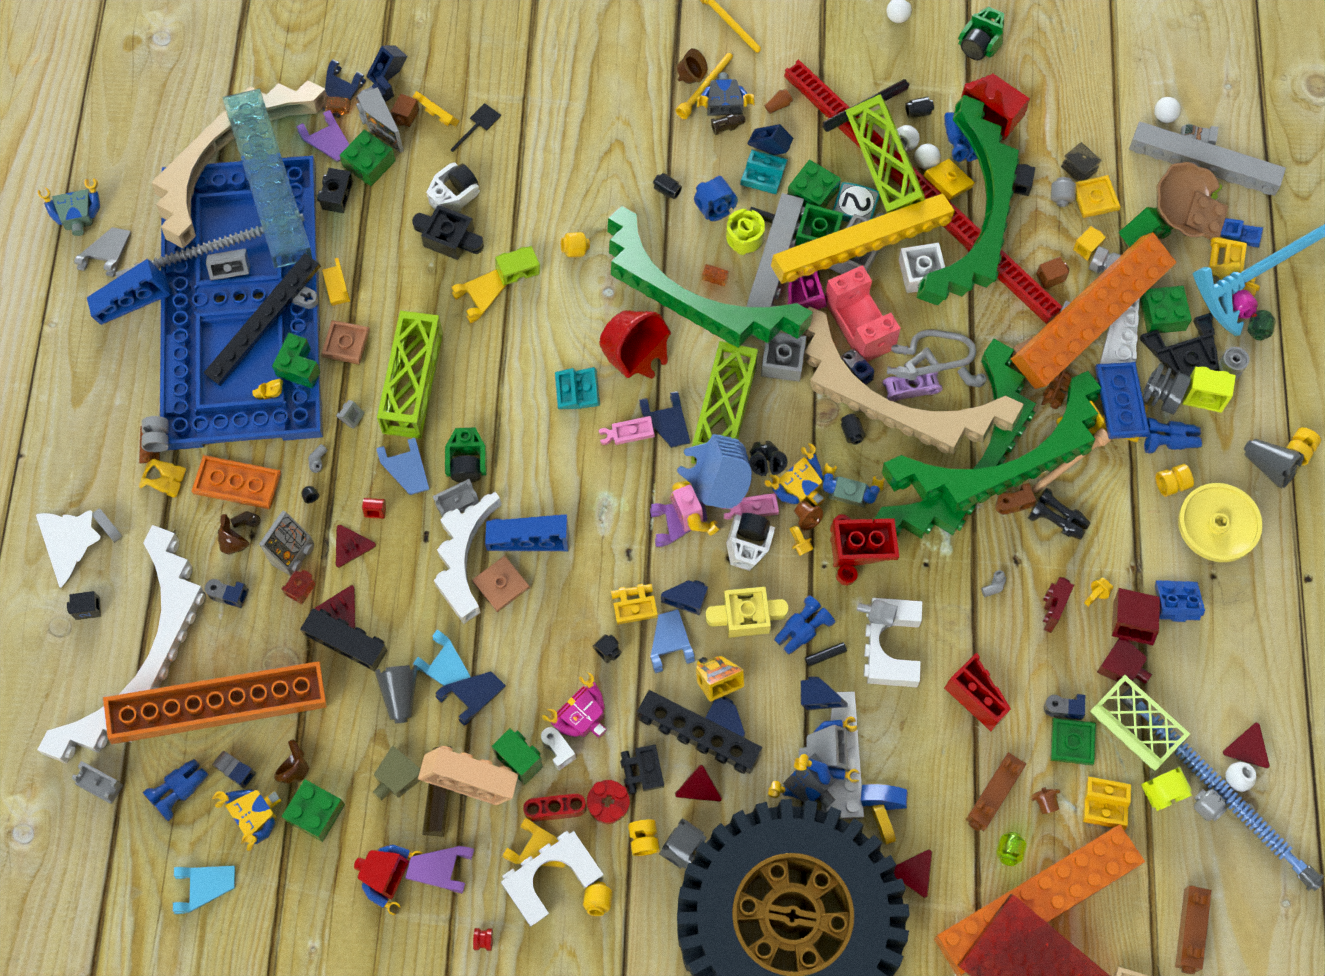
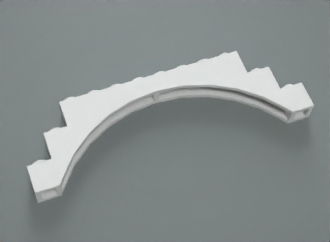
M152 525L143 544L156 567L161 587V614L158 632L147 659L137 675L120 694L159 688L162 680H165L168 675L171 661L173 662L177 657V649L180 643H183L186 639L189 625L195 621L198 607L205 600V591L202 587L186 581L192 573L190 562L173 554L179 547V539L175 533ZM104 706L77 722L47 730L38 751L45 756L66 764L74 756L76 744L99 753L101 748L103 749L108 742Z

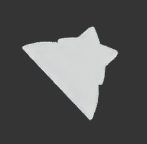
M91 510L78 517L71 515L60 517L47 513L36 515L60 588L70 577L76 561L79 562L87 547L97 542L101 537L91 528Z

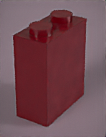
M1118 588L1113 601L1112 636L1153 646L1159 633L1160 597Z

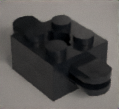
M437 205L432 216L417 213L412 219L414 230L422 233L421 238L425 248L456 260L460 258L463 250L479 254L484 249L483 237L473 233L475 230L473 218Z

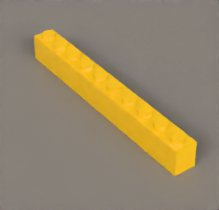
M940 194L776 253L772 257L771 267L781 284L793 282L799 277L809 276L818 270L828 269L837 263H845L849 259L861 257L867 252L880 250L884 246L896 244L906 238H913L919 233L929 232L939 226H946L951 222L954 209L945 195Z

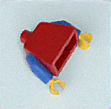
M392 844L379 848L378 851H369L366 859L357 858L354 863V869L360 871L357 878L363 882L362 889L367 898L382 908L386 907L389 914L396 915L390 911V907L393 904L398 907L400 905L397 902H389L388 898L392 900L410 862L407 858L411 859L412 856L421 855L422 852L414 851L410 853L408 849Z

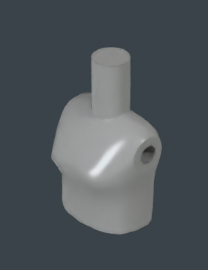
M876 599L871 606L859 603L857 611L867 613L868 620L871 623L892 627L898 606Z

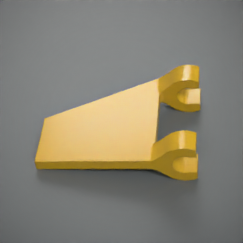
M494 270L465 284L452 286V295L455 300L461 298L465 293L470 295L477 308L468 309L466 311L468 314L466 318L469 323H473L485 313L507 285L503 286L497 270Z
M525 818L520 827L533 834L521 855L506 848L502 857L514 864H520L530 856L533 859L539 856V850L547 844L553 846L559 841L557 837ZM550 861L541 866L564 868L566 864L559 861Z

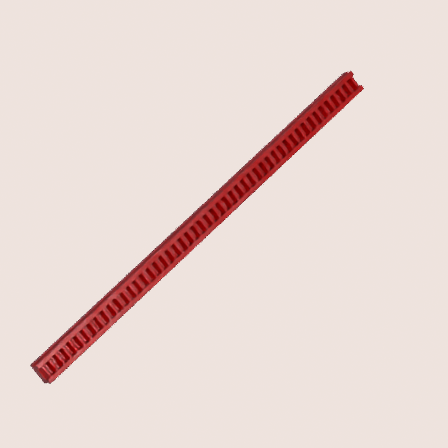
M799 59L791 68L785 69L784 77L828 119L850 108ZM850 121L838 126L860 148ZM866 123L865 133H864V137H865V138L867 137V131H868V124H867V123ZM873 129L871 142L882 149L884 139ZM888 144V149H887V153H888V154H889V150H890V144ZM895 150L893 157L904 164L901 155ZM871 153L874 162L879 166L880 159ZM885 163L884 172H886L887 163ZM892 167L890 177L902 188L904 175ZM913 167L926 199L942 194ZM908 178L907 189H906V192H907V193H908L909 182H910V179H909V178ZM949 201L954 209V214L951 222L943 227L970 251L981 230ZM1001 249V261L997 266V278L1045 324H1048L1061 312L1063 307Z

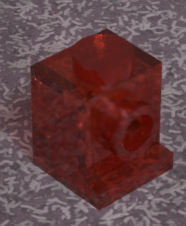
M295 570L281 590L285 596L303 605L316 584L312 579V574L305 570L301 572Z

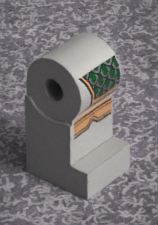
M1187 124L1181 127L1180 134L1215 145L1219 127L1211 126L1208 129Z

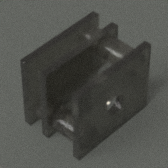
M1081 142L1064 156L1066 159L1062 162L1061 167L1078 182L1087 180L1098 171V164L1102 160Z

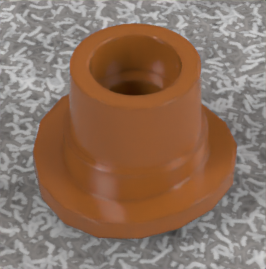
M807 501L799 503L794 510V513L800 519L798 525L804 530L817 526L823 517L821 507H812Z
M1044 787L1041 788V791L1031 796V800H1036L1039 804L1042 814L1060 809L1057 801V794L1061 793L1060 789H1046Z

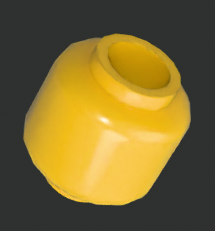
M569 232L564 235V238H561V251L567 257H583L586 251L590 249V241L582 232Z
M600 881L587 886L583 898V907L587 910V913L592 916H603L607 913L612 904V890L604 882Z

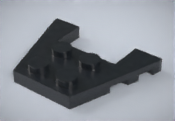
M1212 313L1194 318L1193 322L1200 336L1166 347L1158 330L1140 336L1142 343L1167 369L1172 368L1171 373L1174 376L1179 372L1190 376L1195 367H1207L1214 371L1219 369L1217 348L1214 342L1215 333L1212 327Z

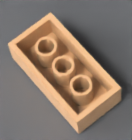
M440 746L424 755L418 780L493 805H499L513 798L518 774L512 772V769L509 767H497L492 765L491 761L484 759L479 761L473 759L471 754H459L453 752V749L450 747Z

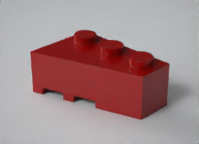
M976 653L949 679L944 689L989 731H992L1006 717L1011 708L998 686L994 685L989 677V671L985 670L979 660L980 656Z

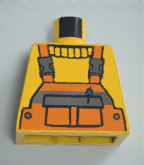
M718 656L711 660L702 657L698 660L696 667L697 683L710 702L744 687L743 669L723 656Z

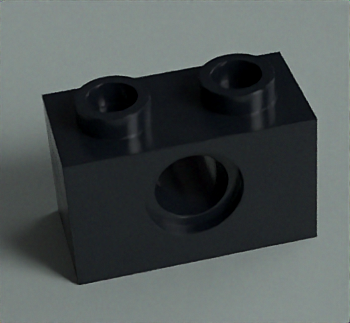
M328 168L327 174L323 176L322 191L319 190L317 201L320 203L322 210L344 213L353 185L351 171Z

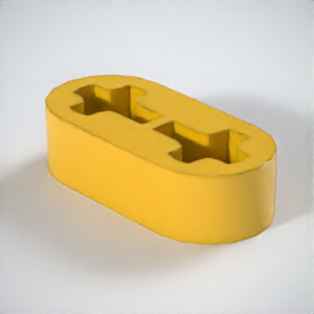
M884 805L871 806L872 814L883 843L887 845L896 842L895 833Z

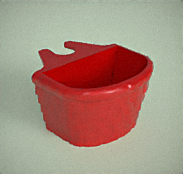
M994 73L966 83L962 91V96L965 95L984 103L983 111L985 114L983 119L1002 126L1001 140L1007 139L1016 125L1025 116L1030 101L1029 97Z
M625 310L618 313L607 323L601 333L599 345L609 363L618 369L621 374L625 375L626 378L639 373L653 379L655 377V372L651 369L653 359L659 358L662 365H666L668 362L667 340L671 335V331L665 320L657 312Z

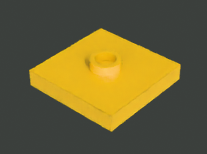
M950 159L928 169L923 175L948 200L973 188L975 184Z
M1109 175L1075 182L1076 201L1083 218L1120 210V204Z

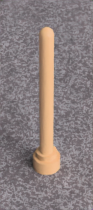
M1099 429L1094 433L1095 442L1092 450L1097 446H1105L1111 441L1104 429ZM1080 455L1069 463H1062L1032 487V491L1035 493L1041 491L1084 456Z

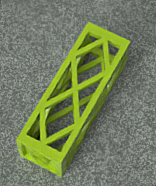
M881 94L845 110L887 213L926 200L890 111ZM878 105L880 106V108L875 111L870 110L871 108H874ZM863 113L862 117L856 119V115ZM869 122L868 131H867V137L865 138V137H864L865 127H866V123ZM874 124L885 131L882 149L871 142ZM890 135H892L890 150L888 154L887 149ZM895 145H897L904 164L893 157ZM871 153L880 159L879 171L876 168ZM885 163H887L885 179L883 182L882 177L884 172ZM892 167L904 175L901 194L889 186ZM908 178H909V179H910V182H909L908 194L906 195L907 183H908Z
M400 310L377 414L382 434L422 438L443 337L439 315ZM408 336H416L417 338L406 349ZM421 341H422L423 344H424V347H423V348L418 352V354L409 362L408 359H407V356H408V355L421 343ZM426 354L423 368L414 376L412 367ZM407 373L410 381L396 395L398 382ZM413 387L415 393L399 409L396 403ZM416 401L414 413L412 415L403 414ZM390 421H398L400 426H392L389 424ZM413 423L414 428H408Z
M719 341L692 447L707 443L712 436L710 429L722 418L725 421L727 430L721 435L725 437L730 435L731 438L735 439L739 438L757 367L758 349L746 346L737 348L728 342ZM724 352L732 353L727 359L724 358ZM741 356L750 357V364L743 363ZM725 367L731 368L725 375H723L720 378L719 373ZM735 373L739 383L726 394L723 383ZM741 389L742 394L729 404L728 400ZM715 393L717 403L711 408L713 396ZM739 404L735 419L732 409ZM720 408L721 413L708 424L707 419ZM691 456V463L696 464V457Z

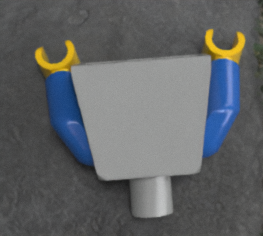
M850 716L843 722L842 720L824 721L814 730V733L807 736V747L799 749V757L802 754L811 757L816 753L822 763L828 765L830 774L834 779L844 780V778H848L851 783H858L859 780L850 778L852 773L860 774L858 770L852 769L849 772H845V769H849L847 731L855 732L857 730V726H849L848 724L856 722V719Z

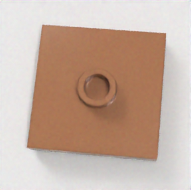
M332 320L321 356L360 365L370 328Z
M505 556L472 579L473 584L496 612H499L530 588L528 583Z

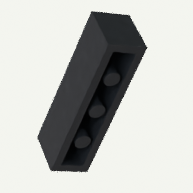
M313 608L300 628L303 635L375 672L388 651L384 644L385 642L376 636L373 638L367 636V633L361 628L356 627L353 629L349 627V623L341 618L336 620L330 617L331 614L323 609L318 611Z

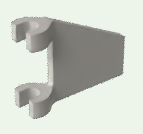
M112 227L76 256L74 263L78 264L77 270L85 271L88 265V258L107 261L103 267L104 270H107L106 276L114 277L117 271V264L131 235V231Z

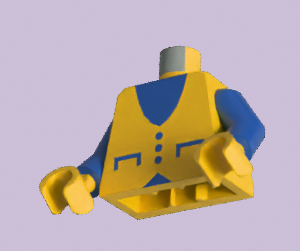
M808 443L810 447L808 453L805 447L801 448L802 454L808 456L807 459L803 457L780 478L777 475H770L773 483L765 480V485L773 487L772 490L782 502L795 505L810 500L815 506H819L825 500L819 493L822 489L823 474L820 463L814 454L816 448L813 444Z
M252 789L228 793L218 791L212 798L221 800L216 803L215 806L217 808L227 803L225 807L244 833L240 844L244 842L249 843L246 848L247 851L252 850L254 844H258L270 836L277 818L272 808L282 801L275 791L264 798L258 790L254 791Z

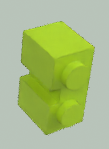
M532 246L521 247L516 251L502 253L495 257V268L503 286L517 282L522 277L527 279L540 274V263Z

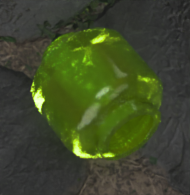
M1016 832L1003 834L999 838L996 855L1001 863L1007 866H1015L1024 860L1027 843Z

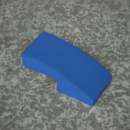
M1225 218L1220 236L1228 240L1247 243V246L1259 248L1263 227L1244 225L1242 220Z
M881 784L862 785V806L884 804L886 810L907 808V789Z

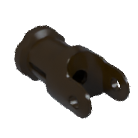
M727 114L726 117L716 120L713 118L711 119L712 130L715 135L726 130L733 131L738 125L744 124L746 118L744 115L734 116L732 114Z

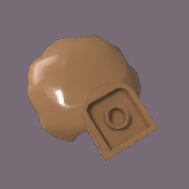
M1190 162L1172 164L1156 186V211L1167 226L1178 230L1188 237L1203 236L1209 240L1214 237L1219 238L1228 206L1211 198V194L1220 188L1216 176L1210 170L1198 167Z

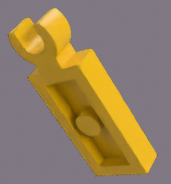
M418 91L413 95V98L426 106V112L432 116H435V114L440 116L439 121L446 126L451 124L456 127L459 123L458 119Z

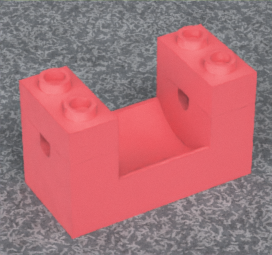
M861 265L828 280L825 300L827 308L851 349H855L869 362L890 352L891 347L897 345L901 328L892 313L884 316L881 314L869 294L872 280L864 266Z

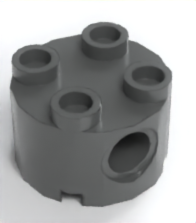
M682 818L678 823V827L674 828L663 845L659 855L672 862L681 869L683 867L686 869L689 862L691 863L695 857L692 854L694 849L696 850L702 841L705 842L707 837L703 835V831Z

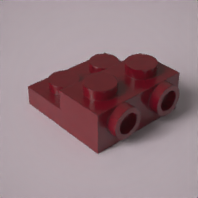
M1059 577L1056 584L1051 583L1043 598V601L1046 602L1043 609L1047 610L1043 622L1046 623L1043 630L1049 633L1053 631L1058 623L1074 587V584L1064 577Z

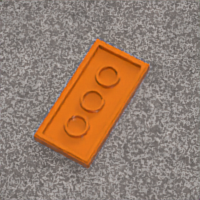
M203 455L191 492L196 495L270 509L281 471Z

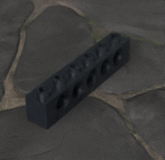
M648 690L637 710V717H639V721L648 726L652 724L658 727L661 733L665 735L672 734L677 737L679 742L685 745L690 743L696 746L695 749L705 755L709 753L715 756L714 759L722 764L727 762L733 765L734 769L739 773L745 774L747 772L751 774L762 752V746L651 690ZM657 711H664L667 715L660 719L655 716V713ZM682 720L685 722V726L677 728L674 726V722ZM695 730H702L704 735L697 738L692 733ZM719 739L723 742V745L721 747H714L711 742ZM733 749H739L742 755L734 757L730 752Z

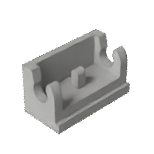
M470 479L433 496L434 503L441 517L450 510L458 509L461 513L467 507L475 506L479 503L477 493L474 491Z
M81 761L78 765L80 769L79 774H73L72 779L76 782L75 784L112 804L123 785L114 778Z

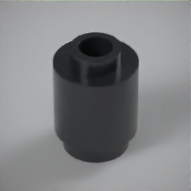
M928 96L910 100L905 104L906 114L908 118L912 117L913 119L931 115L934 110L933 100L929 99Z
M665 173L658 174L653 181L654 189L668 198L676 199L682 190L679 182Z
M848 414L841 418V428L847 443H852L853 445L861 443L866 434L859 417H856V414Z

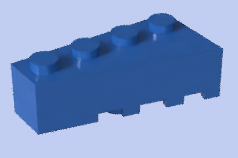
M147 258L88 296L87 301L91 317L102 325L171 294L166 276Z
M567 514L486 521L487 551L568 552L569 525Z

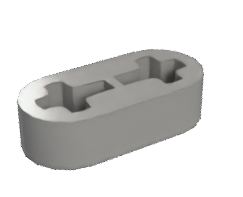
M304 286L291 303L311 309L316 307L319 300L314 290ZM312 296L313 299L306 302L304 297L309 298Z
M100 508L92 513V516L114 543L123 537Z

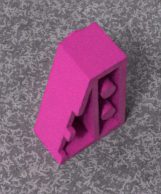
M817 271L809 276L805 275L793 282H789L788 304L798 303L807 309L810 306L817 310L827 307Z

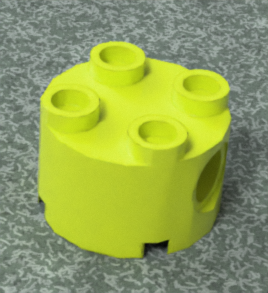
M747 209L737 210L729 216L726 240L728 245L734 251H737L738 254L745 255L746 253L754 252L763 244L765 222L762 216L757 211L752 210L751 212L747 211Z
M1180 767L1141 784L1152 808L1155 807L1156 811L1172 805L1171 800L1173 799L1178 802L1192 796L1190 792L1192 790Z

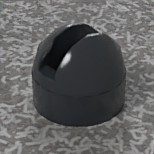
M306 486L302 489L301 495L305 503H313L319 498V493L313 486Z

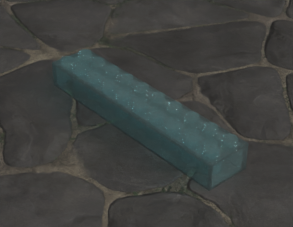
M260 88L222 97L274 269L297 263L304 253L312 258L311 248Z

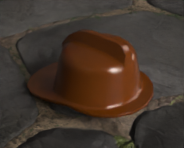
M691 48L678 63L677 72L679 77L677 80L679 82L684 81L687 84L700 83L708 70L707 62L699 50Z

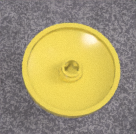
M1211 483L1196 488L1187 496L1179 510L1178 526L1183 540L1196 554L1215 562H1232L1243 558L1256 546L1262 533V517L1255 502L1245 492L1232 485Z

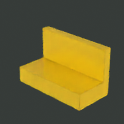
M334 258L336 262L335 267L322 270L331 306L350 302L339 258Z

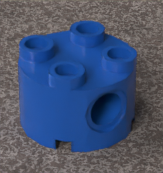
M717 176L706 183L702 182L696 187L697 192L694 196V203L707 220H721L729 215L730 212L728 210L731 207L734 210L738 203L736 194L722 176Z

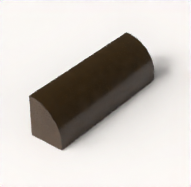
M428 783L422 835L444 837L450 790Z

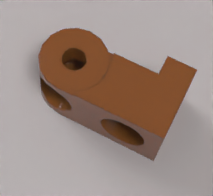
M1030 483L1021 485L1018 492L1011 494L1006 492L999 495L995 504L997 512L1006 515L1033 508L1036 499Z

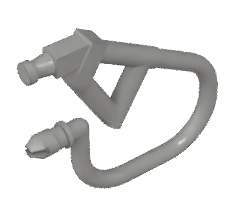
M924 330L913 336L910 348L908 346L893 345L891 351L897 354L914 355L920 339L934 336L965 343L969 348V355L962 360L939 364L930 348L927 347L905 363L904 367L891 368V366H888L887 374H893L896 377L911 381L916 380L917 376L962 367L974 360L976 346L970 338L959 333ZM925 358L930 366L915 368Z

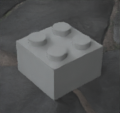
M778 333L769 343L765 342L761 376L800 382L806 336H800L796 339L786 333Z

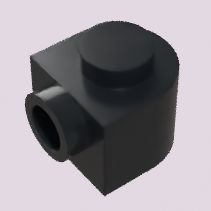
M605 634L592 645L595 652L606 663L616 660L622 653L618 646L619 642L613 635L608 636Z

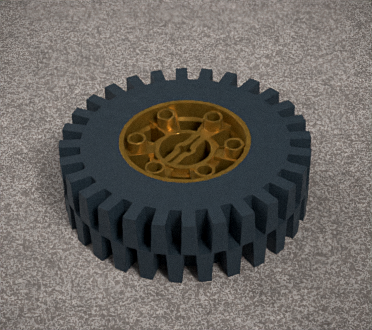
M781 799L777 807L768 808L767 802L756 804L753 812L745 815L743 810L733 814L729 824L723 826L720 823L713 829L711 838L706 843L704 841L701 842L696 849L693 862H689L684 873V881L678 896L677 936L686 970L690 972L691 976H894L904 957L902 956V951L908 942L909 930H905L906 921L910 916L909 904H904L902 898L906 890L903 879L897 880L894 875L895 861L891 855L885 858L880 852L882 842L875 834L869 839L862 833L863 824L854 818L849 824L840 819L841 810L830 807L827 813L817 810V802L806 800L802 807L792 806V799ZM782 870L783 876L781 878H774L771 875V872ZM788 870H798L811 874L807 885L789 883ZM760 877L764 879L771 889L762 901L745 893L749 886ZM815 878H818L819 880L824 882L826 886H818L815 882ZM832 891L841 906L842 912L826 913L821 898ZM785 899H793L803 903L810 912L800 910L797 906L782 907L775 904ZM745 902H750L754 905L755 909L753 912L747 913L742 909V905ZM789 916L793 917V923L789 922ZM833 919L841 920L843 928L840 930L834 929L831 921ZM759 922L764 936L747 947L741 935L739 923ZM772 927L782 928L788 933L798 931L808 933V935L799 940H788L779 936ZM822 934L840 942L837 950L825 962L813 946ZM761 945L768 946L770 954L768 956H761L758 953V947ZM778 948L795 952L796 972L782 971L770 966ZM803 955H813L815 963L812 965L805 964L802 959Z

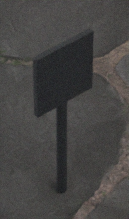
M484 103L470 117L476 124L451 148V152H454L478 126L487 131L501 117V114Z

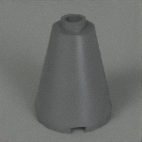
M1256 438L1253 441L1249 440L1244 447V451H1246L1245 456L1281 489L1282 487L1285 488L1295 477L1297 465L1301 467L1304 460V455L1300 452Z
M410 665L387 667L386 671L382 673L380 669L375 670L389 718L394 720L395 724L406 723L407 718L412 716L418 671L416 665L412 667V670H410Z

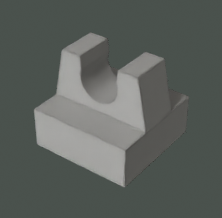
M348 400L347 403H344L343 409L336 417L348 427L354 429L365 412L354 401Z

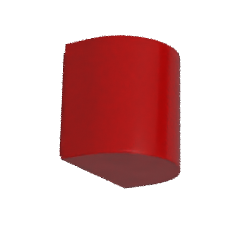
M364 498L362 504L364 517L385 518L386 500Z

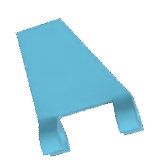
M436 630L432 636L433 641L444 647L432 664L428 665L419 657L413 663V665L417 666V670L427 674L443 686L471 677L450 639L439 630Z
M235 866L174 867L175 879L190 878L189 903H173L174 914L190 913L235 888Z

